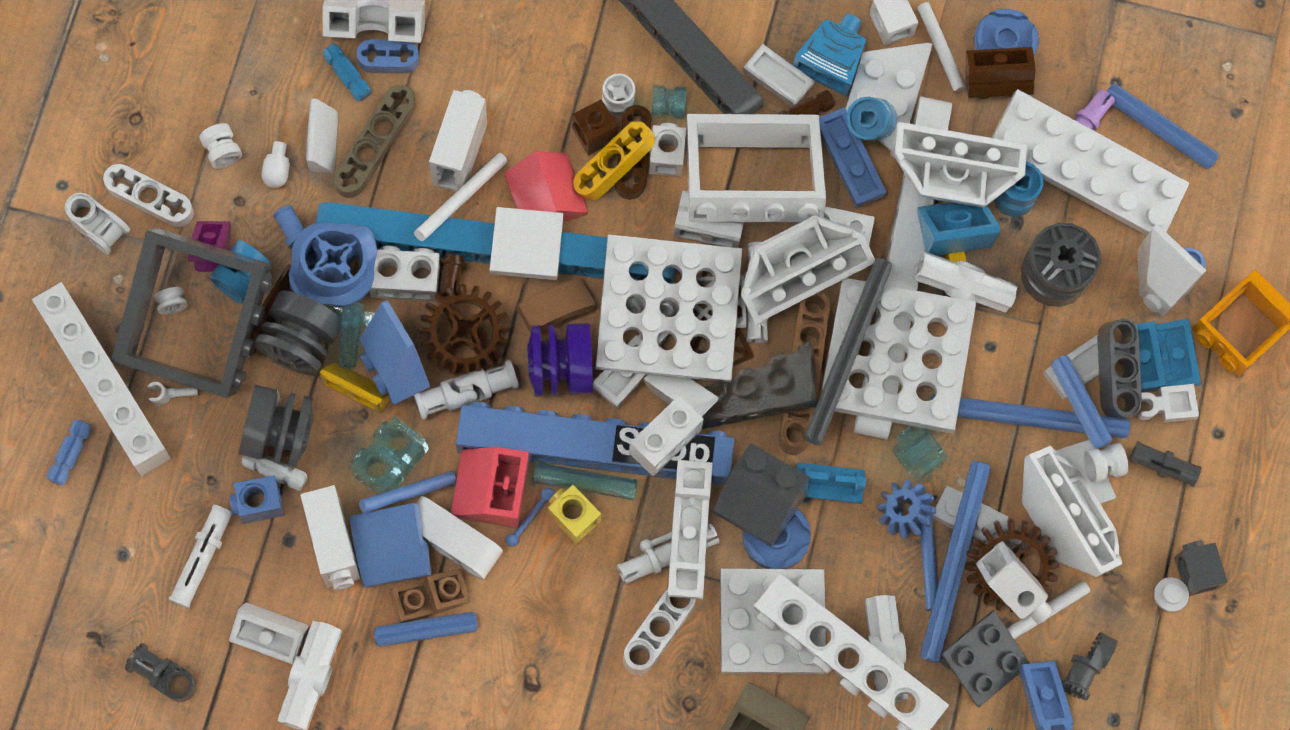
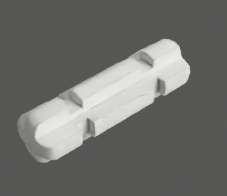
M268 455L262 457L261 460L243 456L241 461L243 466L253 471L258 469L259 473L264 476L275 475L278 482L282 484L286 482L288 487L297 491H301L307 481L308 476L305 472L297 468L292 470L291 467H288V464L281 461L279 464H275L274 458Z

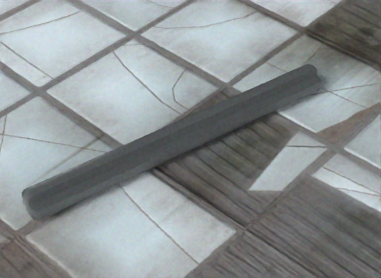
M877 258L874 261L805 432L804 439L814 445L822 444L891 272L892 263L887 260Z

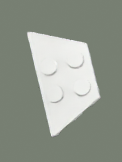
M921 43L863 52L846 106L847 112L854 101L861 97L870 96L888 101L897 113V122L910 124L933 44ZM896 127L889 137L878 140L890 150V155L895 158L893 152Z

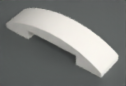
M678 460L668 597L703 599L712 463Z

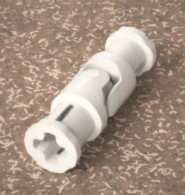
M508 360L504 362V365L487 371L481 369V371H473L454 379L442 381L438 387L415 394L414 399L423 420L429 414L444 409L452 411L461 408L462 405L491 398L493 393L511 387L517 389L519 384L513 365Z

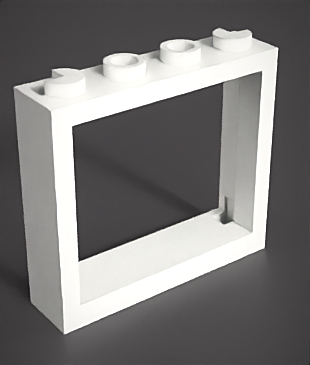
M687 114L686 154L689 222H803L814 215L824 218L826 191L819 115ZM698 147L809 148L813 191L700 190Z

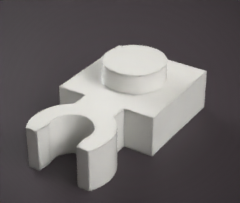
M1194 384L1160 387L1158 389V397L1149 392L1141 393L1142 402L1150 405V411L1141 412L1138 415L1140 420H1150L1156 414H1162L1163 423L1196 420L1199 417Z

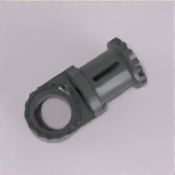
M1101 632L1095 638L1097 642L1093 641L1092 644L1095 647H1090L1091 651L1088 652L1089 655L1087 657L1073 655L1071 659L1073 666L1067 679L1061 681L1064 692L1069 695L1074 693L1073 697L1075 698L1077 696L1078 699L1088 700L1090 696L1088 689L1094 676L1100 674L1102 668L1104 669L1107 666L1117 646V640Z
M140 643L133 650L134 655L130 654L132 659H127L126 671L129 673L135 671L149 680L150 686L171 700L185 702L195 694L197 683L194 676L170 659L166 658L163 660L148 651L146 644ZM146 662L150 664L151 666H153V669L149 668L144 663ZM177 676H185L189 681L188 689L182 694H173L170 690L171 681Z

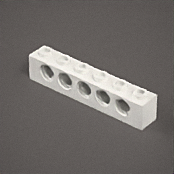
M60 282L33 298L32 301L140 476H144L171 459L63 283Z
M781 573L778 574L754 605L755 610L759 612L756 616L757 620L770 630L777 626L787 635L783 639L798 652L805 648L815 657L811 661L826 674L833 670L843 679L839 683L854 696L861 692L871 701L867 706L882 718L889 714L898 721L897 730H931L949 707L948 703ZM797 607L803 612V618L798 624L790 625L783 620V613L787 608ZM819 628L826 629L831 634L830 642L823 647L814 645L810 640L812 632ZM852 650L857 653L859 662L854 668L846 669L839 664L838 658L843 651ZM880 672L885 675L887 685L883 690L874 691L868 687L866 679L871 673ZM901 694L912 696L915 700L914 710L910 713H901L895 707V699Z

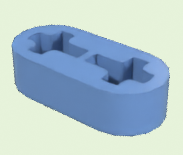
M370 39L362 42L356 52L359 66L364 71L370 73H410L419 64L418 48L412 42ZM373 50L376 52V57L373 62H369L367 56L369 51ZM402 51H408L410 57L407 58V62H401L399 56L402 55Z

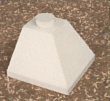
M1158 224L1151 229L1137 250L1139 295L1143 298L1147 308L1155 313L1158 312L1162 317L1191 291L1206 272V269Z

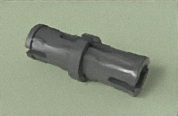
M1139 441L1136 442L1129 459L1130 462H1135L1157 471L1158 476L1164 478L1167 475L1192 487L1195 486L1202 469L1201 466H1196L1174 457V453L1167 450L1164 453Z

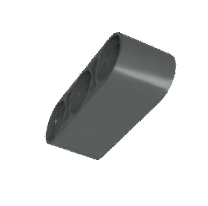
M1120 319L1103 324L1098 330L1097 342L1102 411L1109 417L1124 418L1134 416L1139 412L1142 404L1138 329L1132 321ZM1115 327L1122 333L1120 344L1116 342L1113 336ZM1117 361L1121 362L1124 368L1122 377L1118 376L1115 371ZM1119 394L1125 399L1123 411L1117 406Z

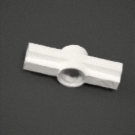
M923 251L914 266V280L944 290L947 295L953 298L974 301L1005 313L1012 307L1016 298L1017 286L1014 283L986 274L983 269L965 261L959 260L956 263Z
M880 595L866 598L864 602L869 634L866 640L904 669L906 645L904 635L899 631L895 596ZM873 672L875 691L883 690L887 685L885 675L880 672ZM908 694L899 695L895 699V703L907 701Z
M312 621L302 653L296 657L288 679L289 689L282 704L277 720L278 723L296 730H308L319 696H323L331 676L332 666L330 665L341 638V629L324 622Z

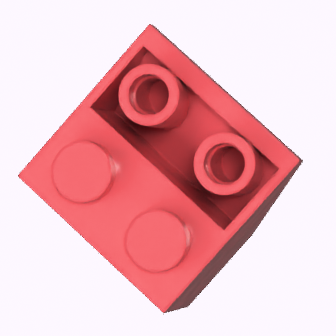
M501 447L462 450L451 514L459 519L518 528L530 462L529 452Z

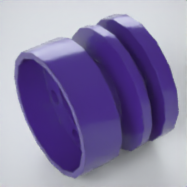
M590 323L567 324L565 339L560 340L557 339L554 324L549 325V340H541L540 325H531L532 332L527 344L528 376L534 389V396H543V381H551V395L557 396L559 380L567 381L570 395L593 394Z

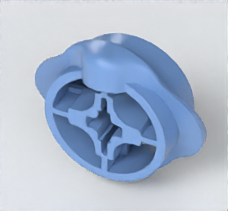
M330 222L315 223L305 228L296 238L292 248V263L289 271L291 291L313 299L322 305L344 307L362 300L371 289L374 281L377 246L372 231L366 226ZM313 252L316 255L317 263H315V268L310 271L307 267L306 259ZM354 258L357 259L360 270L355 276L350 273L349 267L351 260Z

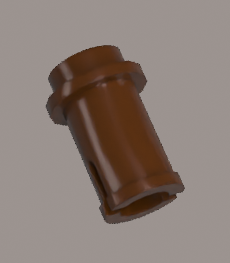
M445 254L444 259L440 260V265L443 268L438 293L443 295V297H448L446 288L451 286L454 289L455 295H459L462 270L466 269L467 264L464 263V257L461 255Z

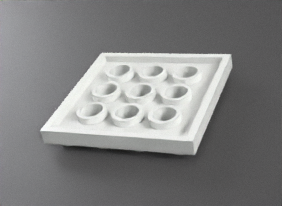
M608 234L595 369L730 383L732 378L742 248ZM634 264H641L646 267L648 276L641 281L634 280L629 274V268ZM666 268H676L681 274V280L676 284L667 283L662 276ZM701 271L710 272L714 276V285L708 288L701 287L696 281V275ZM630 297H639L643 300L645 309L641 313L634 314L627 309L626 301ZM665 300L675 302L678 306V314L673 317L664 316L660 311V304ZM697 304L708 305L712 311L711 318L705 321L697 319L693 313L694 306ZM627 330H636L641 334L642 342L640 345L630 347L625 344L623 334ZM662 333L671 334L675 339V347L671 350L661 349L657 344V337ZM700 336L705 338L709 343V350L703 354L694 352L690 346V341L694 337Z
M850 278L842 280L822 390L866 281ZM885 285L875 312L879 315V321L869 325L863 341H867L873 346L874 352L869 356L857 354L835 412L953 434L956 427L976 302ZM898 316H907L911 319L913 327L907 331L899 330L894 324V319ZM932 322L942 323L946 328V334L941 337H934L928 332L927 326ZM895 347L902 348L907 354V359L901 363L894 362L889 358V350ZM929 353L935 354L939 357L941 365L938 368L929 369L924 366L922 357ZM854 373H861L868 379V384L864 388H855L850 384L849 377ZM888 379H894L901 384L902 390L896 395H890L884 391L882 384ZM923 385L930 386L935 392V398L930 401L921 400L917 396V388Z

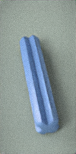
M1067 355L1056 358L1051 367L1090 442L1095 449L1108 445L1111 441V436L1073 363Z
M474 612L377 626L374 628L375 643L377 646H386L475 632L478 628L477 618Z

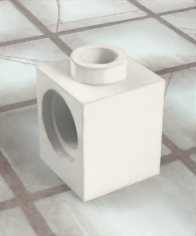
M873 0L869 14L884 46L914 36L918 20L908 0Z
M662 123L660 126L653 125L655 143L650 154L649 174L681 177L686 128H680L674 123ZM671 144L676 150L664 152L660 149V146Z

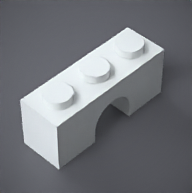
M324 0L323 36L356 38V35L361 31L378 30L388 34V41L417 43L422 41L425 29V0Z

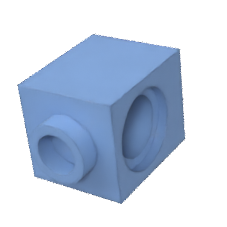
M275 475L233 483L235 494L229 495L233 515L239 514L243 524L284 516L279 483ZM256 493L264 495V501L261 505L257 507L247 505V500L251 495Z

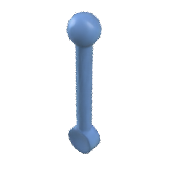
M544 488L542 490L541 499L515 532L506 536L505 541L508 546L514 547L518 544V537L545 503L555 494L551 488Z

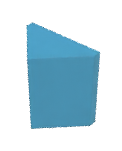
M948 202L917 207L925 252L936 256L992 248L1000 233V225L988 206L982 208Z

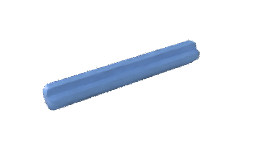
M1112 84L1107 90L1110 94L1106 99L1108 100L1110 96H1113L1115 99L1113 106L1206 169L1211 168L1218 159V152L1119 85Z

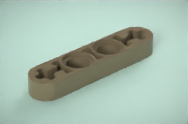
M395 85L386 92L334 174V184L341 196L354 198L364 190L415 109V96L408 86ZM402 96H405L407 105L401 103L395 111V117L391 114L395 109L394 98L401 99ZM380 121H388L393 126L392 131L386 135L377 134L374 127ZM370 147L375 150L376 155L369 162L361 161L357 157L360 149ZM351 163H353L358 168L354 176L356 185L349 184L347 187H344L342 178L349 179L352 176L354 167Z

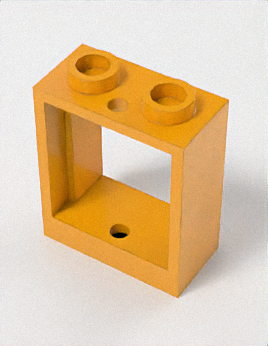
M1254 269L1208 311L1191 330L1195 333L1197 341L1203 347L1210 348L1219 357L1221 365L1227 371L1234 372L1240 377L1290 330V303ZM1242 294L1278 328L1246 359L1210 324Z

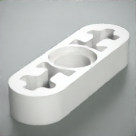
M124 164L112 165L105 171L103 181L112 196L173 227H183L192 220L194 215L193 207L185 195ZM124 175L127 183L134 186L132 192L128 186L122 183L115 187L113 178H121ZM153 188L157 190L158 196L156 200L151 203L140 201L139 196L144 189ZM165 199L169 205L175 208L182 204L184 213H177L173 217L171 209L163 205Z

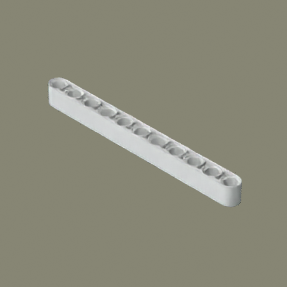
M920 96L913 124L948 130L952 103ZM905 173L903 174L887 261L892 263V268L885 285L917 291L919 281L913 278L914 266L918 257L925 251L917 207L933 205L934 199L919 197ZM877 312L874 324L879 321V315L877 314ZM898 316L894 319V324L899 330L907 331L910 329L911 319L907 316ZM871 344L868 356L874 352L873 346ZM899 347L892 348L888 352L889 358L894 362L901 363L904 361L905 350ZM865 375L863 379L862 388H864L868 384V379ZM888 379L882 384L886 393L890 395L898 393L899 382L897 380ZM856 416L854 433L887 440L892 422Z

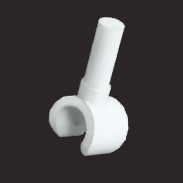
M152 382L147 387L152 391L162 390L159 397L148 399L157 406L167 404L170 398L198 395V390L194 387L166 388L159 382Z

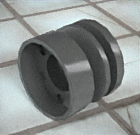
M1057 223L1043 229L1036 236L1021 265V280L1025 290L1036 301L1047 306L1063 307L1074 303L1085 293L1101 264L1100 249L1095 238L1086 229L1073 223ZM1058 257H1059L1061 260L1067 258V259L1069 260V262H1068L1067 260L1060 261V260L1058 259Z
M280 291L269 310L270 316L277 323L265 322L262 324L261 330L264 334L256 336L253 342L254 347L273 362L286 369L316 376L322 368L319 361L326 360L328 356L327 351L319 343L333 344L342 328L343 321L335 312L313 299L291 291Z
M255 385L238 455L261 460L267 446L274 447V463L279 464L282 451L288 450L291 451L288 467L296 468L298 461L304 451H306L314 418L312 413L313 398L304 396L301 411L294 410L292 408L296 394L290 393L284 407L277 406V389Z

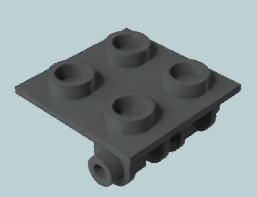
M992 610L941 653L942 657L940 659V662L946 669H952L978 708L1019 674V668L1022 664H1030L995 610Z

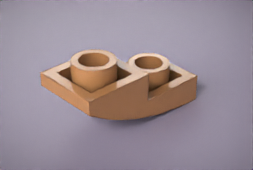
M577 278L546 289L522 301L516 308L531 334V325H540V332L549 330V325L554 324L555 328L560 327L566 318L592 312L596 303L582 278Z
M460 568L427 576L424 581L392 588L389 592L398 623L429 617L467 604L470 601Z

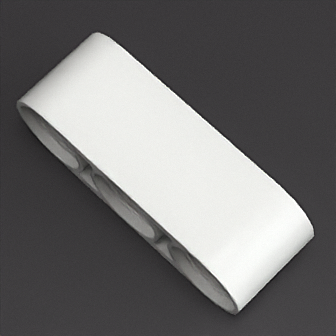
M421 496L416 504L420 508L423 540L428 541V546L475 577L484 580L503 553L502 548L430 499Z
M667 588L624 650L623 663L629 673L641 676L647 674L653 668L692 613L696 599L687 598L689 604L685 608H676L670 602ZM657 621L665 623L668 626L669 633L663 637L653 635L650 631L652 623ZM641 649L648 654L649 661L643 665H636L630 660V653Z

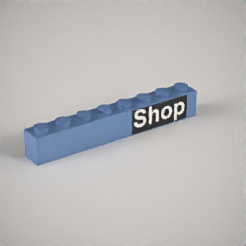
M471 402L470 406H461L456 441L457 453H461L462 450L501 447L529 452L530 462L652 476L629 454L630 442L650 424L648 422L640 423L639 426L625 425L626 422L624 420L608 418L605 422L592 421L590 416L583 414H574L571 418L559 417L558 413L549 410H539L537 414L526 413L523 408L516 406H505L504 410L490 408L489 404L483 402ZM708 431L707 434L698 433L652 477L676 479L678 460L712 463L711 484L725 485L731 473L734 438L727 437V434L721 431Z

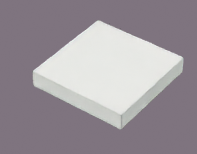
M496 207L490 274L557 280L563 213Z

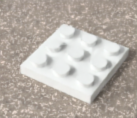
M824 569L720 570L721 674H826L811 662L815 657L805 648L798 652L783 640L787 635L777 626L770 630L757 620L756 616L759 612L754 608L756 602L779 573L825 607ZM789 607L783 613V620L790 625L798 624L803 618V612L797 607ZM819 628L812 632L810 640L814 645L818 647L826 646L825 629Z

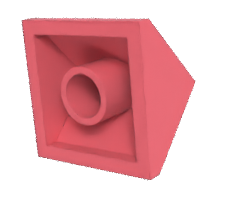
M535 151L505 172V178L516 209L563 213V222L588 215L583 197L574 189L573 181L575 174L567 153Z

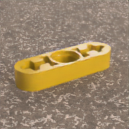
M640 121L628 124L577 172L573 181L575 191L587 200L599 199L653 148L655 143L654 132ZM637 134H640L642 138L639 143L635 139ZM625 145H626L627 148L630 150L629 153H627V152L623 149V147H624ZM614 154H621L620 163L615 168H608L609 158ZM599 169L606 173L604 177L598 172ZM592 179L594 185L589 189L587 182Z

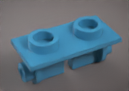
M797 462V470L810 476L806 497L862 504L863 490H865L866 486L865 470Z

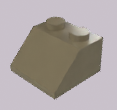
M748 682L721 730H803L810 717Z

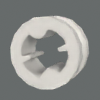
M170 287L154 295L155 301L160 303L157 307L159 314H174L187 308V300L182 298L185 294L183 288Z

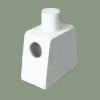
M1003 541L976 563L987 584L1020 619H1025L1030 615L1037 624H1040L1051 616L1053 609L1045 602L1049 596L1044 588Z

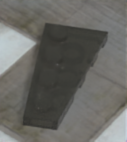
M808 342L798 346L799 351L784 356L782 353L770 358L771 363L755 370L752 367L742 370L736 378L731 379V382L719 380L705 386L704 388L716 395L719 400L702 416L704 419L702 429L816 407L814 348L811 343Z

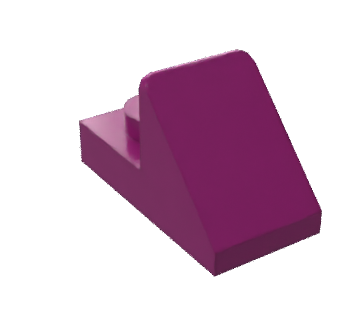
M197 221L191 239L230 251V221ZM188 254V262H194L195 270L198 272H213L218 266V263Z

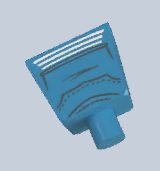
M845 14L839 25L830 20H824L797 52L793 66L815 82L847 97L866 42L864 37L856 34L862 24L861 20L852 14Z

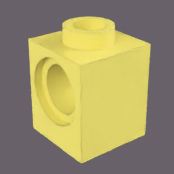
M574 485L567 490L561 488L548 501L550 504L548 516L575 544L580 542L601 522L602 514ZM574 505L581 509L582 514L576 519H569L564 516L563 510L567 506Z

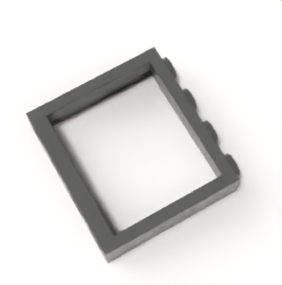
M159 228L147 230L111 361L225 398L236 394L237 391L241 390L243 381L246 380V372L243 371L246 358H251L255 348L253 344L255 339H252L255 326L258 327L261 324L264 316L265 307H262L261 304L264 293L268 294L273 284L271 283L273 274H270L273 264ZM165 247L251 274L221 382L136 355Z

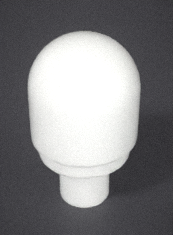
M275 141L272 154H267L266 159L263 161L261 177L263 182L271 188L283 186L288 179L290 163L289 158L285 157L287 144L284 142Z

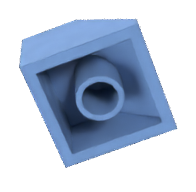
M388 300L382 302L359 339L364 353L359 356L367 372H375L376 376L372 377L380 395L382 396L387 393L393 405L429 388L430 384L412 340Z

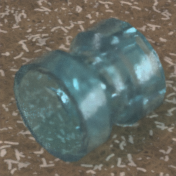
M654 84L651 117H662L666 114L672 115L676 119H684L686 87L676 86L674 89H666L664 85Z

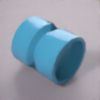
M870 96L861 97L848 108L846 115L847 126L850 132L857 138L872 141L883 140L889 137L895 130L897 113L894 107L886 100Z
M1026 161L1025 176L993 200L996 208L1001 213L1010 217L1026 215L1033 208L1043 188V176L1040 170L1034 164Z
M238 240L230 249L232 252L270 263L263 254L244 241ZM218 264L209 276V279L225 295L243 304L251 274Z

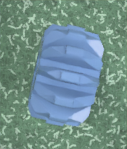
M905 480L902 489L896 482L892 483L893 493L891 495L885 491L881 492V496L887 502L877 505V510L884 513L879 518V522L882 525H889L887 531L891 535L900 532V536L903 539H908L912 529L916 536H921L922 530L919 526L924 524L926 527H931L932 522L926 516L936 514V509L929 505L934 500L933 495L925 493V486L921 483L913 487V483L910 480ZM906 503L911 505L908 508L910 512L908 515L903 514L905 511L903 505Z

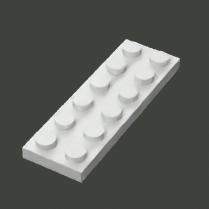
M1018 89L1013 93L992 136L995 139L1027 144L1026 161L1034 164L1040 170L1043 180L1146 236L1156 224L1167 232L1189 186V182Z

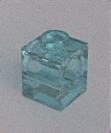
M910 426L896 436L898 442L892 450L915 483H918L941 467L948 458L929 430L921 427L915 430Z

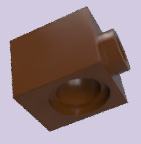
M602 99L572 114V129L588 155L604 148L617 135L618 126Z

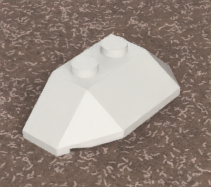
M897 122L893 156L919 197L984 208L1025 176L1027 144Z
M814 215L754 246L741 296L753 321L757 324L874 264L875 258L862 232Z
M1051 446L1027 455L1024 458L1022 504L1034 524L1040 527V534L1050 537L1051 541L1047 546L1056 548L1057 554L1054 556L1059 563L1095 577L1122 565V559L1119 556L1117 531L1082 473L1065 458L1057 455L1056 450Z

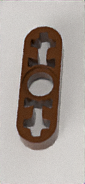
M633 105L624 111L621 131L633 121L634 116H640L641 122L651 129L652 117L647 108L641 105ZM640 134L635 136L636 142L639 143L642 140ZM648 153L631 168L635 169L634 182L638 184H634L632 189L626 188V183L624 182L627 180L628 172L615 183V190L622 198L628 200L636 199L643 193ZM618 154L617 165L621 161V154Z

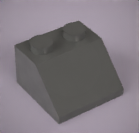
M750 443L733 467L713 509V513L772 547L807 496L810 476Z

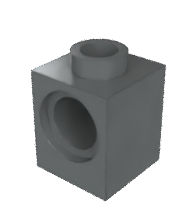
M1202 540L1183 545V550L1174 557L1181 581L1187 586L1189 596L1220 589L1228 582L1216 543L1204 545Z

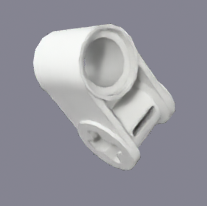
M86 193L73 194L65 203V211L72 226L106 255L111 253L110 247L123 233L128 234L131 231L122 219L105 209ZM79 208H90L89 214L85 217L75 216Z

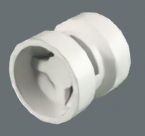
M620 73L613 74L604 81L602 88L603 103L611 115L623 116L624 111L634 105L635 84L629 76Z
M227 123L210 126L199 135L203 148L209 151L208 159L210 164L215 169L233 165L242 157L239 145L232 140L234 135Z
M1120 443L1107 445L1104 450L1094 448L1084 451V466L1087 476L1092 483L1104 481L1107 476L1112 475L1117 478L1128 474L1127 456Z

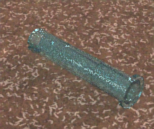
M536 459L532 486L539 483L569 489L574 485L579 491L634 501L637 479L540 463V459Z

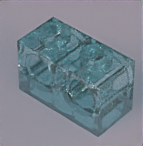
M395 416L389 423L384 421L377 428L373 435L375 440L367 449L361 448L351 461V464H353L351 468L353 477L376 495L396 489L428 450L427 440ZM396 437H402L408 442L403 449L394 450L389 447L391 440ZM372 464H383L386 469L382 475L375 477L367 473L368 468Z

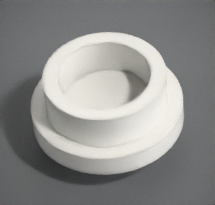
M1165 578L1154 589V600L1164 611L1177 612L1184 608L1188 602V588L1177 578Z

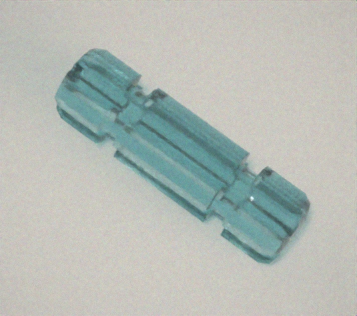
M346 306L342 313L339 343L340 354H338V365L341 368L353 369L356 367L361 327L360 321L362 317V311L358 307Z

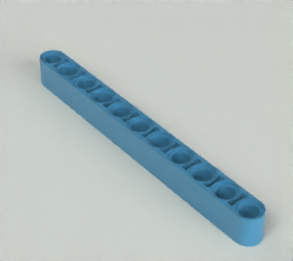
M323 202L318 205L315 223L330 222L366 226L372 231L377 249L379 250L383 246H394L399 248L400 251L414 252V249L427 248L433 250L434 253H439L440 258H444L445 254L450 253L463 256L464 261L490 264L495 223L449 217L428 238L420 241L414 235V231L431 215L332 202ZM562 232L558 273L604 279L607 237ZM634 264L629 268V274L634 280L641 281L648 276L646 267L641 264ZM666 268L662 273L663 279L667 283H675L676 268Z

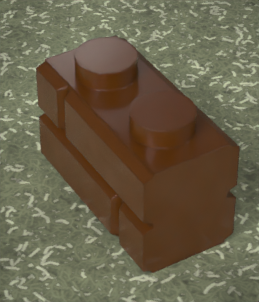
M1033 48L966 50L965 80L968 98L1012 97L1017 89L1027 95L1034 94L1035 60Z

